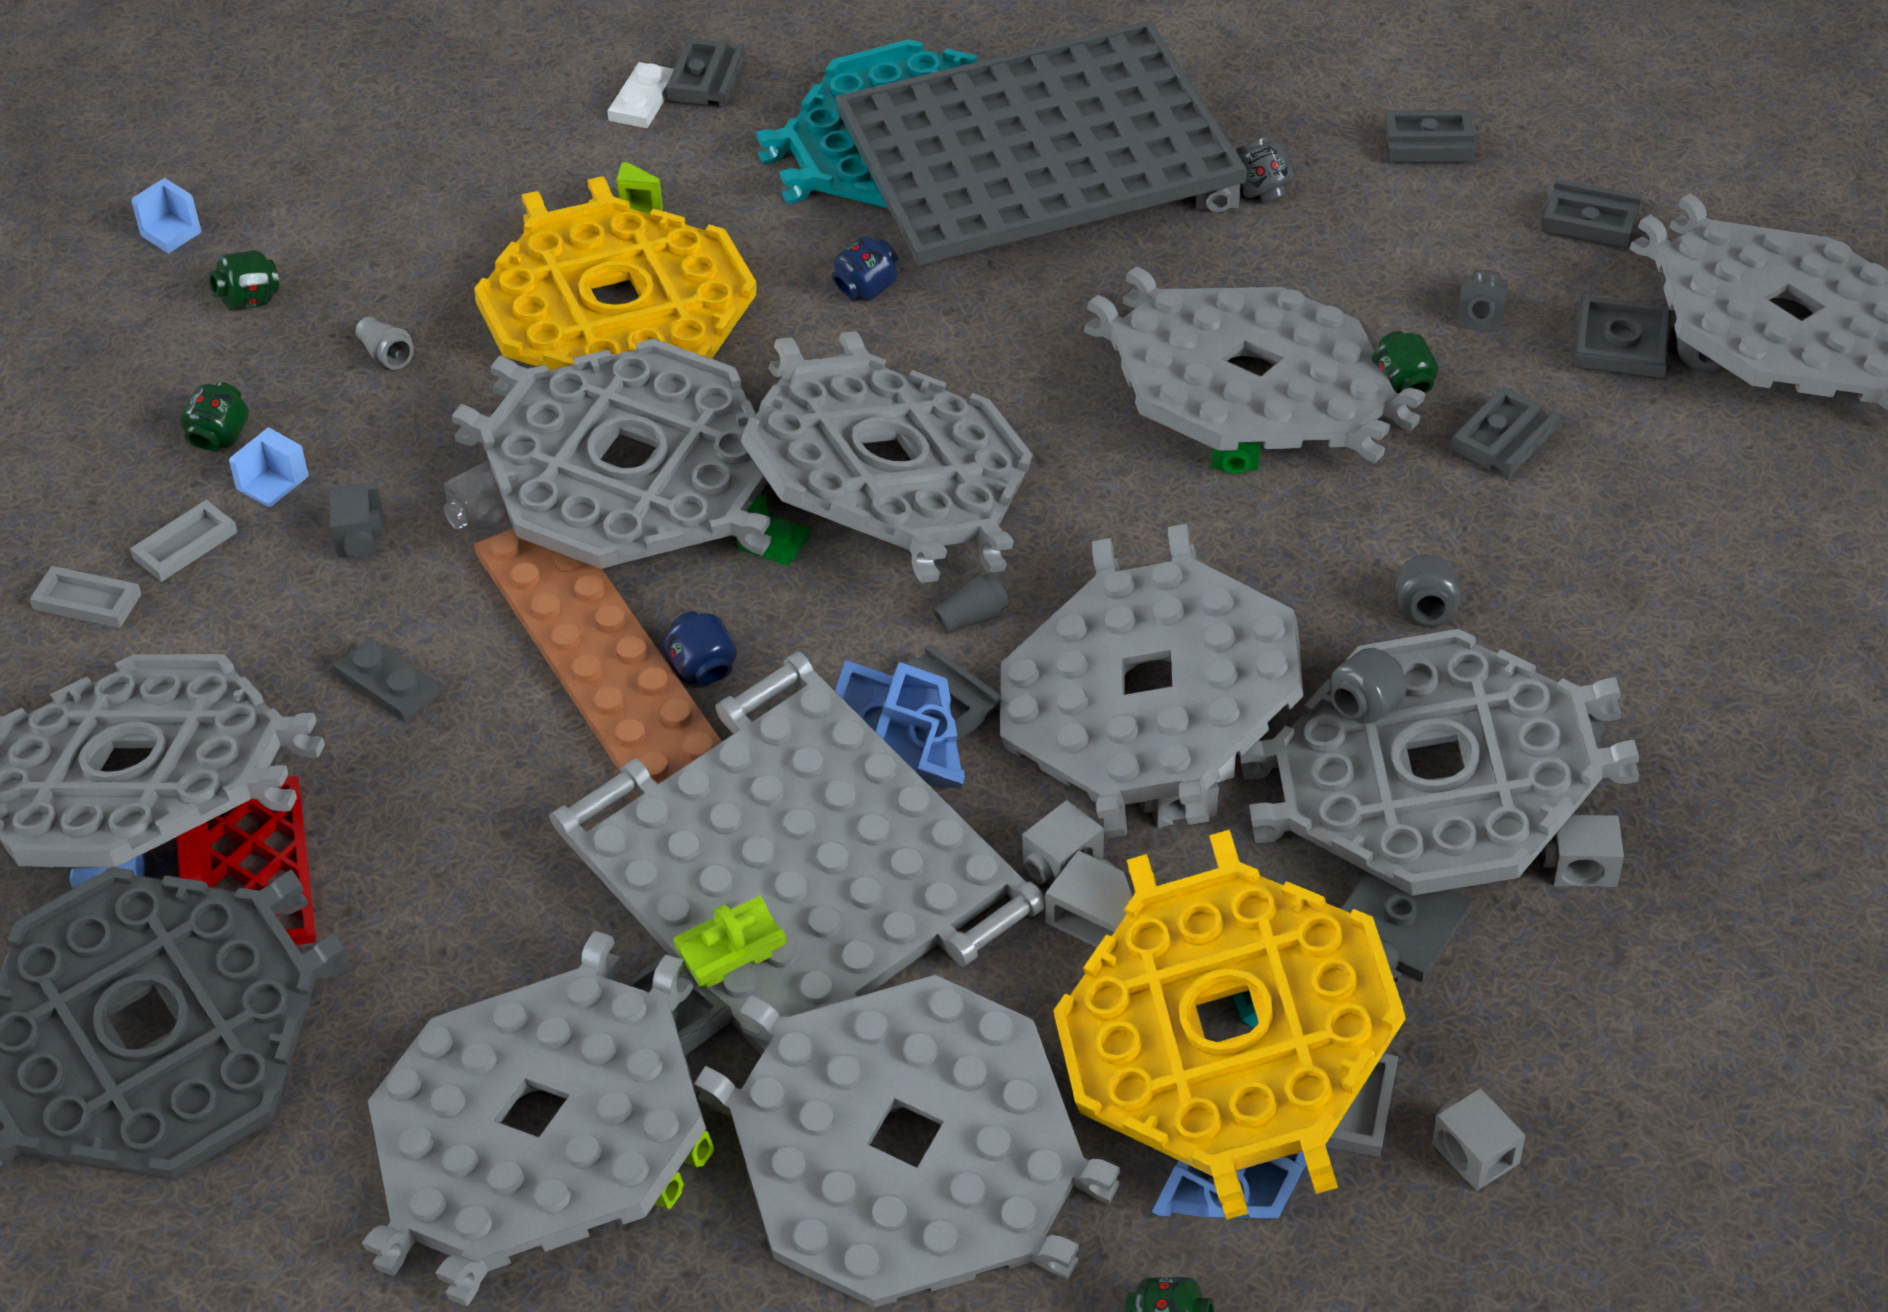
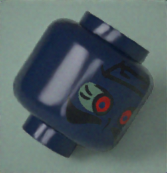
M859 237L834 259L835 271L832 273V279L837 288L852 301L857 298L863 301H871L896 281L898 275L895 262L898 260V256L891 245L883 239L877 242L871 237Z
M695 611L682 614L674 620L672 629L664 641L666 653L681 680L687 683H697L700 687L726 678L731 673L732 665L737 656L736 646L722 620L711 613L698 614Z

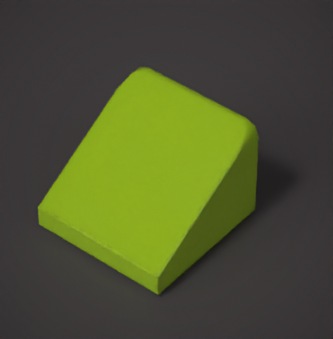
M622 162L616 179L618 198L630 201V208L648 214H650L653 208L663 211L660 179L630 163Z

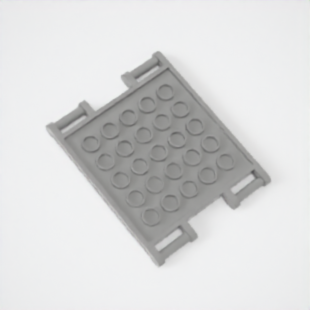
M799 651L785 658L783 661L784 666L737 697L728 696L715 705L716 712L733 735L660 784H657L651 778L643 763L634 758L621 766L622 773L569 808L562 805L549 814L550 820L559 835L670 956L682 959L674 946L673 937L714 918V908L726 904L731 910L761 895L774 921L786 934L787 944L774 950L771 958L756 965L747 963L725 974L724 981L708 988L731 1007L734 1018L731 1022L732 1025L761 1056L770 1042L757 1039L742 1031V1026L746 1020L740 1017L739 1011L750 994L767 1002L779 1015L789 1017L869 994L936 945H939L959 966L965 967L978 957L977 951L1012 925L1026 915L1034 917L1045 909V897L1038 887L1031 882H1026L813 670L809 660ZM794 682L801 688V690L753 722L746 716V714ZM634 790L639 797L589 831L586 832L580 826L630 791ZM1007 895L1011 899V901L965 934L957 932L958 929ZM686 966L685 970H686L690 975H692L691 972L689 971L688 967Z

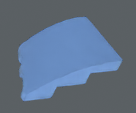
M845 660L835 692L927 784L961 788L965 774L964 770H961L956 743L958 736L955 720L951 716V697L947 678L901 662L898 663L894 675L891 676Z
M1303 1152L1237 1170L1249 1214L1235 1218L1279 1219L1306 1166ZM1178 1161L1152 1213L1161 1217H1171L1172 1212L1199 1217L1226 1218L1222 1203H1220L1213 1176Z

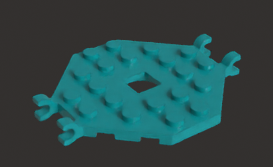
M907 39L832 59L825 69L826 76L820 84H814L801 103L802 110L795 119L790 118L784 128L777 130L765 129L756 132V139L761 147H769L766 150L758 151V157L763 165L780 161L784 158L786 152L791 151L802 168L780 171V179L785 187H792L781 191V195L787 205L807 199L810 191L816 190L887 208L837 111L836 96L977 62V55L947 48L943 54L924 50V43Z

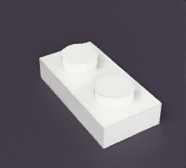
M638 62L608 109L609 121L648 128L667 97L666 87L674 69Z

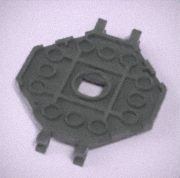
M111 867L14 921L7 940L10 947L0 971V1121L4 1126L0 1130V1172L12 1164L15 1156L25 1154L175 1180L274 1120L316 980L320 977H335L351 968L350 962L345 956L347 954L346 948L335 932L320 941L314 948L302 954L276 915L278 913L282 915L292 914L308 905L307 899L301 892L304 890L303 885L292 869L260 891L238 887L237 892L210 888L207 882L165 875L163 880L137 876L133 870ZM156 990L177 1023L172 1031L143 1048L127 1049L108 1017Z

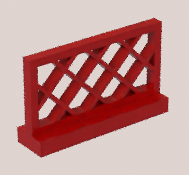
M290 776L286 778L282 787L278 788L295 790L297 799L291 811L274 813L261 805L258 799H251L234 808L224 818L217 816L177 836L180 878L207 882L210 888H213L229 874L245 884L242 888L260 891L270 885L267 882L281 869L286 872L292 869L303 885L304 890L301 892L308 901L306 907L293 913L303 919V928L286 930L295 945L298 946L316 942L299 776ZM249 812L266 822L253 835L235 826ZM291 816H292V823L289 822V821H287ZM208 824L213 827L210 831L208 830ZM276 830L294 838V841L281 853L263 843ZM224 834L242 844L227 858L210 848ZM252 852L270 862L256 876L238 865ZM295 855L297 863L291 860ZM211 863L216 866V868L213 871Z

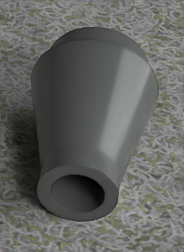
M990 572L984 576L977 573L946 601L934 607L933 610L936 619L948 634L958 628L1000 617L1001 610L1009 607L1010 604L1001 582L994 573Z

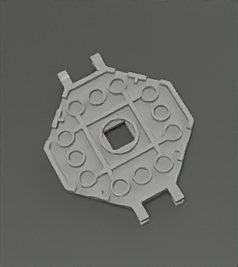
M1691 193L1680 198L1678 207L1688 213L1689 219L1680 215L1670 223L1669 228L1683 234L1673 241L1667 239V232L1663 223L1654 216L1649 215L1640 220L1638 228L1648 234L1649 240L1640 237L1631 243L1629 249L1638 255L1648 256L1656 262L1658 272L1664 273L1666 282L1663 289L1669 310H1675L1677 320L1674 327L1679 339L1752 386L1770 388L1773 381L1796 384L1795 388L1799 393L1833 397L1836 390L1859 393V401L1879 404L1888 411V271L1884 267L1870 263L1852 252V249L1847 244L1833 240L1830 237L1710 220L1706 217V208L1702 201ZM1772 298L1793 300L1806 306L1814 314L1801 321L1769 300Z
M1136 266L1127 273L1126 281L1134 284L1138 290L1132 289L1123 296L1122 304L1135 308L1133 311L1122 318L1118 316L1113 303L1100 295L1095 296L1088 302L1087 310L1096 313L1100 319L1093 318L1085 324L1084 333L1095 337L1102 336L1111 340L1114 350L1120 352L1122 358L1121 368L1128 386L1133 387L1135 391V405L1139 414L1216 450H1237L1239 442H1262L1264 449L1301 448L1303 440H1326L1328 447H1348L1357 451L1364 459L1375 464L1384 456L1385 447L1376 444L1371 437L1381 440L1389 432L1390 424L1378 420L1382 415L1393 419L1397 425L1408 431H1411L1419 424L1420 415L1411 412L1406 405L1416 408L1424 401L1426 393L1414 388H1407L1399 394L1396 393L1389 379L1372 362V355L1375 351L1360 321L1344 314L1336 307L1325 306L1311 300L1297 290L1284 287L1159 289L1156 287L1154 278L1150 273ZM1251 356L1266 360L1274 366L1262 376H1258L1227 361L1232 357Z
M857 331L840 333L839 342L843 346L845 354L834 355L831 358L804 360L792 337L776 339L774 347L779 353L780 360L770 361L768 369L772 375L780 378V380L771 387L762 400L754 418L751 417L744 427L741 443L780 500L909 550L912 554L914 573L921 583L938 581L940 572L933 560L946 557L947 549L944 545L976 541L978 543L980 562L987 573L1005 571L1007 563L1002 558L1000 550L1012 549L1014 540L1007 532L1002 531L999 525L1029 469L1033 454L991 400L974 393L971 394L969 399L945 391L947 383L914 370L911 371L908 377L885 368L886 360L869 354ZM897 440L911 460L891 461L880 458L870 453L863 443Z
M657 339L637 342L636 350L611 355L608 349L573 358L574 365L549 371L547 365L527 369L499 355L490 366V372L492 375L500 377L493 386V393L504 396L505 399L491 417H488L469 406L460 404L451 416L453 423L461 425V428L454 435L455 442L468 446L475 445L478 441L483 443L515 535L518 538L600 569L731 535L737 537L746 549L761 556L771 544V536L764 534L770 525V517L746 512L769 482L741 443L744 427L751 417L754 418L756 416L750 400H747L743 392L741 379L736 368ZM619 434L657 447L646 463L638 467L620 468L601 460Z
M1187 524L1168 527L1172 561L1120 571L1118 558L1114 559L1111 538L1092 541L1096 576L1001 662L1000 737L1004 747L1018 757L1023 754L1037 762L1040 770L1065 785L1070 786L1074 784L1088 792L1090 799L1096 802V811L1099 819H1104L1106 839L1127 835L1125 804L1158 799V797L1179 795L1181 805L1185 804L1188 825L1209 822L1207 790L1221 777L1219 769L1234 754L1242 757L1269 730L1267 722L1283 707L1291 709L1304 696L1298 623L1294 609L1197 561L1194 544H1190ZM1153 660H1165L1172 663V687L1125 695V674L1132 668Z
M1460 629L1361 645L1351 653L1346 660L1365 648H1376L1385 651L1401 664L1406 677L1407 691L1403 701L1376 722L1362 724L1343 717L1335 709L1331 701L1330 679H1328L1304 705L1305 712L1291 728L1285 726L1274 739L1258 740L1242 757L1240 756L1244 780L1262 779L1269 775L1272 768L1278 767L1285 802L1275 804L1256 803L1249 805L1255 843L1275 842L1282 837L1284 832L1292 831L1412 896L1519 878L1602 778L1609 777L1610 780L1619 784L1639 782V772L1636 765L1639 762V754L1635 740L1623 741L1611 747L1597 749L1588 717L1591 714L1595 719L1601 721L1621 719V711L1618 700L1621 699V692L1616 677L1603 679L1586 686H1578L1563 678L1556 682L1537 673L1536 665L1502 649L1495 653L1476 644L1475 636ZM1458 741L1464 769L1454 776L1432 780L1413 775L1407 749Z
M133 654L115 663L117 672L94 683L88 677H85L50 694L52 703L27 715L24 709L20 708L5 716H0V842L18 866L49 868L118 867L251 799H258L265 807L272 810L291 811L297 799L295 790L278 788L282 787L289 774L286 765L270 766L280 746H287L293 753L307 758H318L325 746L323 737L306 735L311 733L317 722L315 713H300L294 717H282L275 708L270 709L264 703L261 693L245 676H239L234 669L233 663L225 654ZM114 748H152L150 755L146 759L132 767L119 771H101Z
M594 931L584 946L582 964L578 969L465 1006L429 1020L368 1100L390 1216V1223L387 1226L379 1225L375 1227L362 1242L365 1250L377 1254L373 1261L376 1270L394 1277L415 1242L447 1254L449 1257L440 1265L435 1274L439 1280L451 1284L445 1292L448 1299L467 1307L477 1293L480 1283L488 1271L511 1264L510 1256L541 1245L546 1252L589 1237L588 1229L619 1218H621L624 1225L647 1216L706 1130L673 1016L675 1008L687 998L694 988L692 981L680 977L686 968L684 960L665 954L655 970L653 988L650 992H646L608 979L615 975L623 965L621 957L608 953L615 944L613 937ZM543 1090L567 1099L540 1137L501 1123L517 1099L530 1092Z
M937 975L789 1017L779 1015L767 1002L751 994L739 1011L740 1017L746 1020L742 1026V1031L757 1039L770 1042L741 1089L735 1087L724 1075L707 1066L702 1070L694 1086L696 1090L701 1092L697 1098L698 1104L732 1118L774 1260L873 1307L896 1302L897 1298L930 1289L932 1292L976 1279V1274L1006 1265L1011 1269L1032 1262L1049 1272L1067 1280L1069 1279L1078 1263V1258L1075 1255L1079 1249V1244L1061 1236L1051 1235L1048 1237L1046 1235L1073 1186L1109 1205L1119 1187V1181L1116 1178L1120 1173V1167L1100 1159H1091L1089 1161L1083 1158L1033 1019ZM905 1107L941 1125L917 1168L870 1146L887 1114L894 1108Z

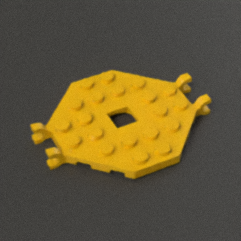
M604 176L587 180L588 188L593 196V199L588 200L589 203L550 212L547 211L539 191L522 194V202L527 211V214L523 215L525 223L523 226L524 233L517 242L511 241L495 261L496 269L488 279L482 278L474 288L475 302L503 357L536 367L547 365L548 370L574 365L573 358L608 349L611 355L636 350L637 342L657 339L712 359L756 296V280L725 229L710 224L705 230L686 225L685 217L654 208L650 214L631 209L630 201L619 199L612 195ZM630 280L639 298L626 304H605L597 301L591 289Z
M1230 829L1209 835L1219 868L1157 886L1147 854L1126 860L1135 889V894L1124 908L1126 916L1112 936L1105 935L1084 965L1085 975L1071 995L1065 993L1053 1010L1074 1099L1080 1114L1213 1176L1226 1220L1249 1214L1237 1170L1303 1152L1316 1194L1338 1188L1326 1149V1143L1406 1019L1373 917L1355 909L1349 913L1326 903L1324 896L1286 881L1282 885L1260 876L1258 869L1239 862ZM1249 990L1258 1018V1025L1250 1033L1215 1042L1205 1039L1196 1006Z

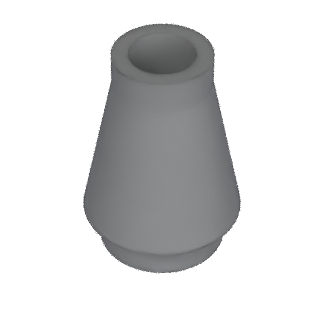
M371 316L363 318L357 324V338L363 342L374 362L380 368L398 370L405 367L411 361L414 354V345L407 331L378 321Z

